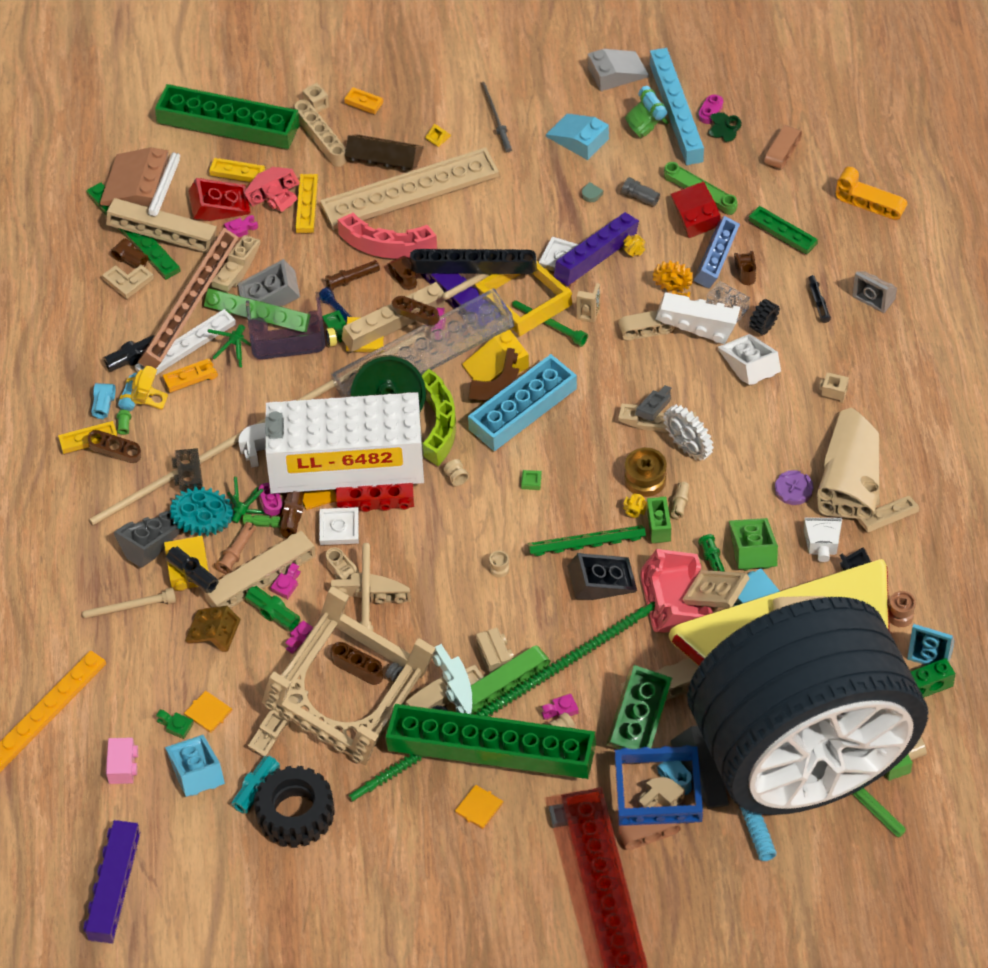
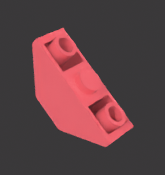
M271 167L256 175L245 190V195L253 207L267 200L268 198L265 194L268 192L276 196L300 184L293 169Z

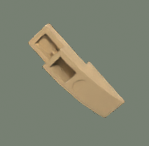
M244 235L229 253L228 262L212 280V287L227 292L232 287H237L257 253L260 240Z
M351 573V579L331 580V587L337 588L349 597L362 598V573ZM370 574L371 603L402 604L411 602L409 587L395 580Z
M475 665L465 669L470 685L484 678ZM444 677L437 679L414 694L406 701V704L430 709L437 705L445 706L449 704L450 701L445 693L447 682Z
M295 684V689L300 690V687ZM293 695L288 700L298 704L302 702V697ZM270 710L248 745V748L263 757L267 756L290 721L284 719L277 711Z

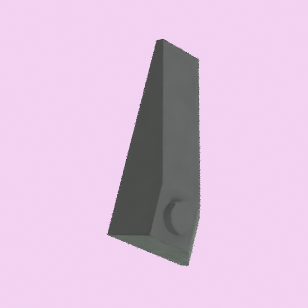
M169 510L159 513L158 517L152 519L149 517L143 518L142 522L136 524L129 522L116 530L114 536L126 558L142 568L153 561L165 549L164 542L173 541L184 527L178 529V524H173Z
M698 725L691 726L670 740L671 748L685 745L698 746L702 800L708 809L728 806L724 781ZM692 760L681 761L682 765L691 773V782L694 785Z

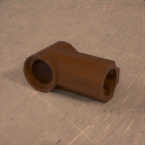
M125 238L111 250V255L117 261H126L136 268L140 265L145 267L149 260L148 255L134 248V245Z

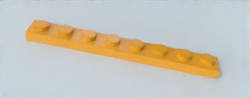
M90 650L0 741V772L106 665V661Z

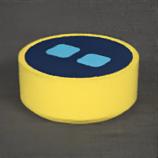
M334 328L326 329L325 335L328 346H336L337 336Z

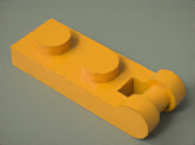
M205 359L162 376L171 393L206 379L213 380L218 376V373L213 368L211 359Z

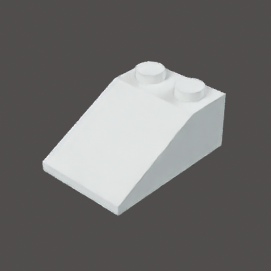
M751 334L718 347L719 352L737 376L748 385L756 384L762 379L773 377L781 372L778 352Z

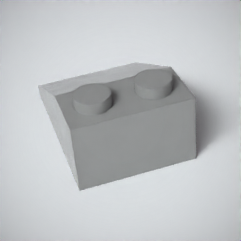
M601 49L588 53V69L600 92L649 77L636 51Z
M284 259L238 283L240 296L277 306H284L300 298L295 270Z

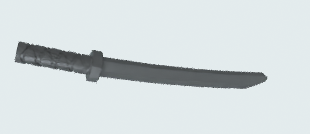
M483 81L481 84L498 126L496 132L501 137L505 151L509 153L512 151V147L506 134L507 127L501 125L489 91Z

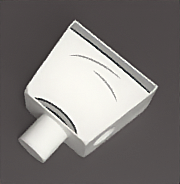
M805 518L804 535L808 552L810 554H818L820 562H827L830 559V555L837 554L842 518Z

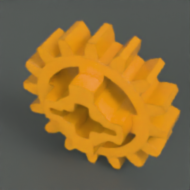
M669 260V263L662 261V265L657 264L656 268H654L653 281H656L655 285H661L660 289L666 288L667 292L670 290L684 292V288L689 289V285H692L693 273L690 272V268H685V264L680 265L678 261L676 263H672L671 260Z

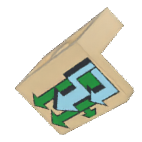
M596 283L593 293L578 291L577 319L595 323L600 308L599 283Z

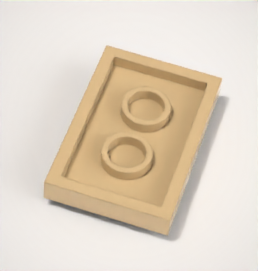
M701 570L684 596L683 601L686 605L731 608L750 578L747 573Z

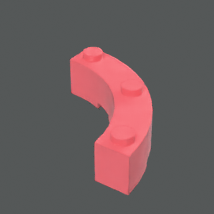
M354 213L338 219L339 235L351 246L374 256L398 259L402 256L410 258V253L415 249H437V235L428 225L406 230V233H395L394 230L373 229Z

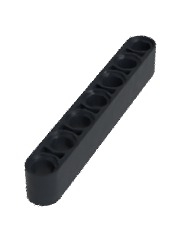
M415 249L410 253L411 269L415 273L532 274L537 269L536 253L533 250Z

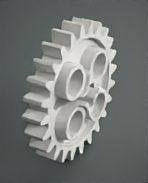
M676 404L666 410L663 417L665 422L663 423L667 426L665 429L670 432L669 436L673 437V442L678 444V448H682L684 453H688L690 458L693 456L695 460L699 459L701 461L711 455L712 449H714L712 446L713 441L709 439L711 435L707 434L708 429L703 427L704 423L698 421L699 417H694L693 412L689 413L688 409H683L682 405L678 407Z

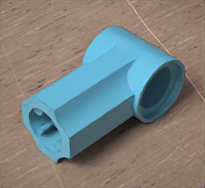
M95 383L92 416L97 419L108 417L111 401L115 399V384Z

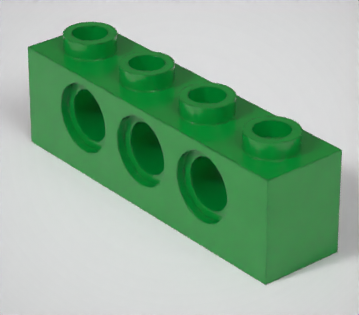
M947 658L910 671L923 697L954 686L956 673Z

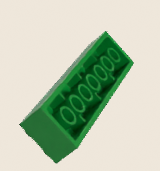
M166 84L155 107L157 123L284 149L290 148L300 126L299 111L296 109Z

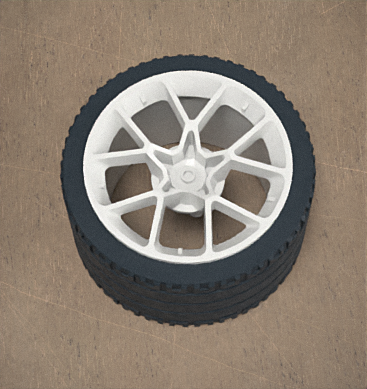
M822 597L793 603L749 622L729 635L705 657L695 671L687 693L688 706L732 800L745 810L766 815L792 814L815 809L845 798L875 782L899 764L915 747L924 732L929 715L927 703L880 613L870 604L848 597Z

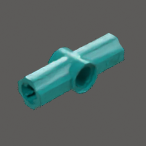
M264 756L254 772H249L246 775L241 790L231 802L238 812L247 814L255 802L254 797L258 791L259 784L261 782L265 783L264 778L269 774L272 776L274 771L279 769L280 763L271 756Z

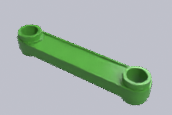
M668 162L665 165L664 176L667 181L673 182L682 188H687L704 181L717 208L727 215L736 212L738 201L734 195H729L683 169L675 162Z

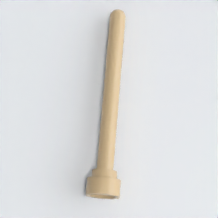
M478 274L443 293L442 297L444 300H448L492 274Z
M364 543L362 545V621L360 624L373 631V625L369 621L370 544Z
M173 587L167 588L162 594L85 610L82 612V616L90 618L163 601L164 603L172 604L176 603V597Z

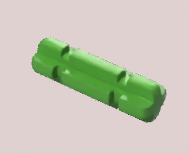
M244 514L243 524L245 525L246 522H250L255 526L269 527L271 525L272 527L279 528L281 519L279 516H272L271 518L267 515L252 516V514Z

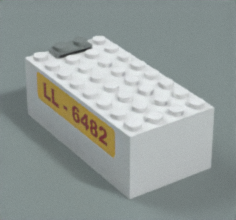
M418 392L266 403V460L271 493L330 490L339 487L358 488L357 486L373 485L372 487L386 484L424 483Z

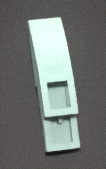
M442 644L435 647L432 658L437 667L440 666L443 671V677L447 682L446 696L450 702L453 701L455 704L456 712L471 714L472 691L465 667L459 656L451 659Z

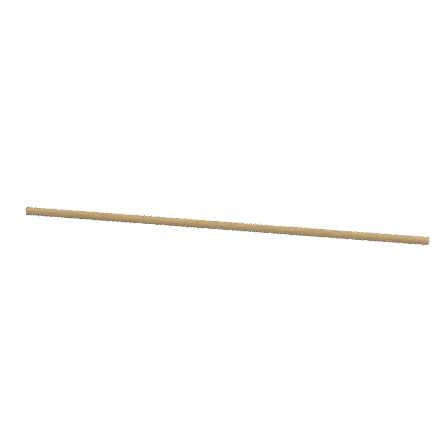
M420 329L296 401L311 400L353 377L357 370L370 359L382 355H391L424 336L423 330ZM265 418L256 424L265 423ZM241 432L90 518V523L92 525L99 523L238 443Z

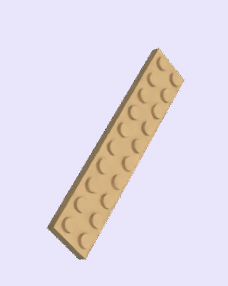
M485 147L320 200V203L332 229L335 230L338 229V219L348 214L354 213L363 221L499 177V171Z

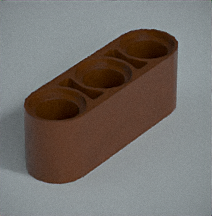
M93 430L88 434L89 447L95 452L129 463H137L141 459V448L136 442L100 430ZM94 438H100L101 442L98 444L92 443V440ZM114 443L119 445V448L116 450L110 449V446ZM134 449L137 451V454L130 456L128 451Z
M337 642L332 645V661L335 666L369 684L377 685L382 682L383 668L379 660L344 642Z

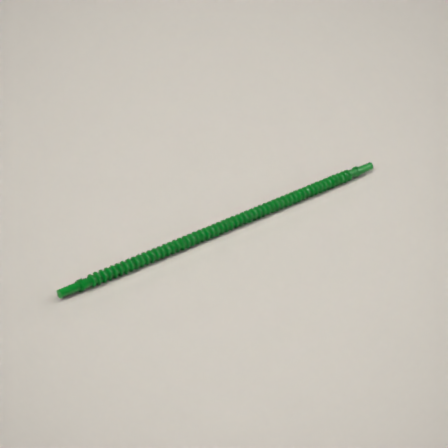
M655 602L639 608L634 614L630 613L629 617L625 616V620L621 619L620 622H616V625H611V628H607V631L603 630L602 634L598 633L597 637H593V640L589 639L588 643L584 642V646L579 645V649L575 648L574 652L570 651V655L565 654V658L561 657L560 661L556 660V664L551 663V667L547 666L546 670L542 669V672H537V676L533 675L532 679L528 678V681L518 684V688L514 687V690L504 693V697L500 696L499 700L495 699V702L485 705V709L481 708L480 712L476 711L474 715L493 716V712L497 713L498 709L502 710L503 706L507 707L508 703H512V700L516 701L517 697L521 698L522 694L526 695V691L530 692L531 688L535 689L536 685L540 686L541 682H545V679L549 680L550 676L554 677L555 673L559 674V670L563 671L564 667L568 668L569 664L573 665V661L577 662L578 658L582 659V655L587 656V652L591 653L592 649L596 650V646L601 647V643L605 644L606 641H610V638H615V635H619V632L623 633L624 629L628 630L629 626H633V623L637 624L639 619L647 617L655 609ZM409 754V757L405 756L403 761L400 759L398 764L394 763V766H389V770L384 769V773L380 772L379 776L375 775L373 780L365 782L362 787L349 794V799L353 802L367 792H372L378 785L382 786L383 782L387 783L388 779L392 780V776L397 777V773L402 774V770L406 771L407 767L411 768L412 764L416 765L417 760L421 761V758H426V756Z

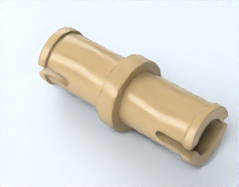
M686 482L678 483L676 495L673 496L674 505L671 516L675 519H679V516L683 518L684 508L688 503L687 494L690 486Z

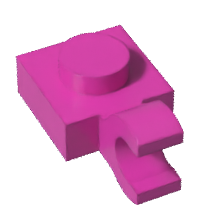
M292 563L286 575L280 573L270 587L271 592L288 600L298 586V582L295 579L301 573L298 570L299 566Z
M302 621L290 633L291 637L286 641V645H288L286 650L293 654L303 644L314 627Z
M570 693L553 699L552 704L543 705V712H541L544 720H547L556 715L559 717L564 712L569 716L579 714V709Z

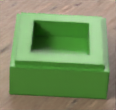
M523 470L521 489L541 490L542 471Z

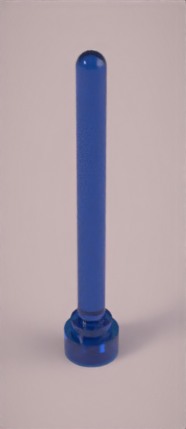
M329 287L319 292L318 298L323 303L330 304L336 311L339 310L346 322L347 317H352L335 300L334 292Z

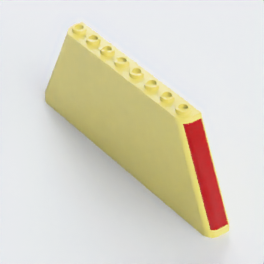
M883 559L876 560L678 624L670 630L668 636L671 643L699 666L705 657L729 635L749 622L774 611L773 600L775 598L801 596L848 597L864 601L876 608L890 632L888 567Z

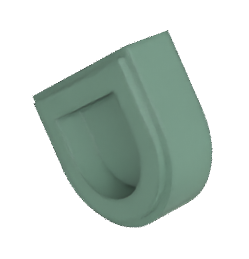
M591 182L582 189V198L587 202H595L603 195V190Z

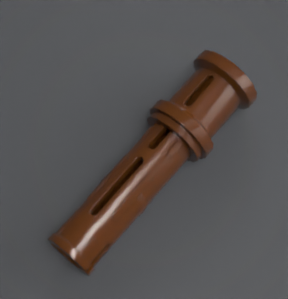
M377 260L347 271L340 270L339 273L332 276L326 275L325 282L328 289L333 291L338 286L348 285L352 280L380 271V266Z

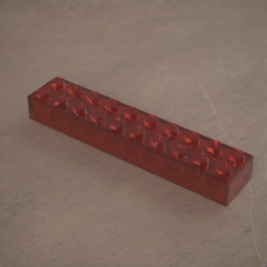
M602 787L561 795V807L601 968H648Z

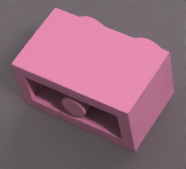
M108 738L106 775L109 784L134 783V775L138 773L135 758H138L139 751L138 745L134 744L133 738Z

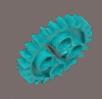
M194 487V491H191L187 488V493L180 491V496L175 495V500H172V505L170 506L171 519H173V524H178V529L184 527V533L191 531V535H194L196 532L198 536L205 533L208 537L209 532L216 535L217 530L223 532V527L228 528V523H231L233 517V505L230 504V499H225V494L219 496V490L212 492V488L207 491L205 487H202L201 490Z

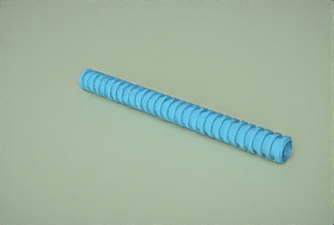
M740 807L754 847L757 849L756 852L759 860L769 861L773 859L777 852L772 844L773 841L770 838L762 814Z

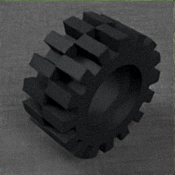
M763 299L759 306H756V310L753 311L749 327L761 335L767 334L778 318L779 306L767 299Z

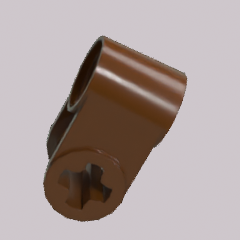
M750 251L745 254L734 253L735 266L740 282L744 285L754 284L756 281L754 252Z
M406 256L388 263L391 275L399 282L403 289L412 290L416 288V273L412 271L411 263Z

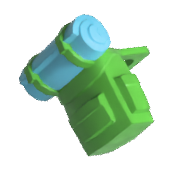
M644 86L639 90L638 95L641 101L625 116L629 126L640 138L649 134L660 120L666 124L669 123L665 117L667 110L664 104L659 101L655 92L649 86Z

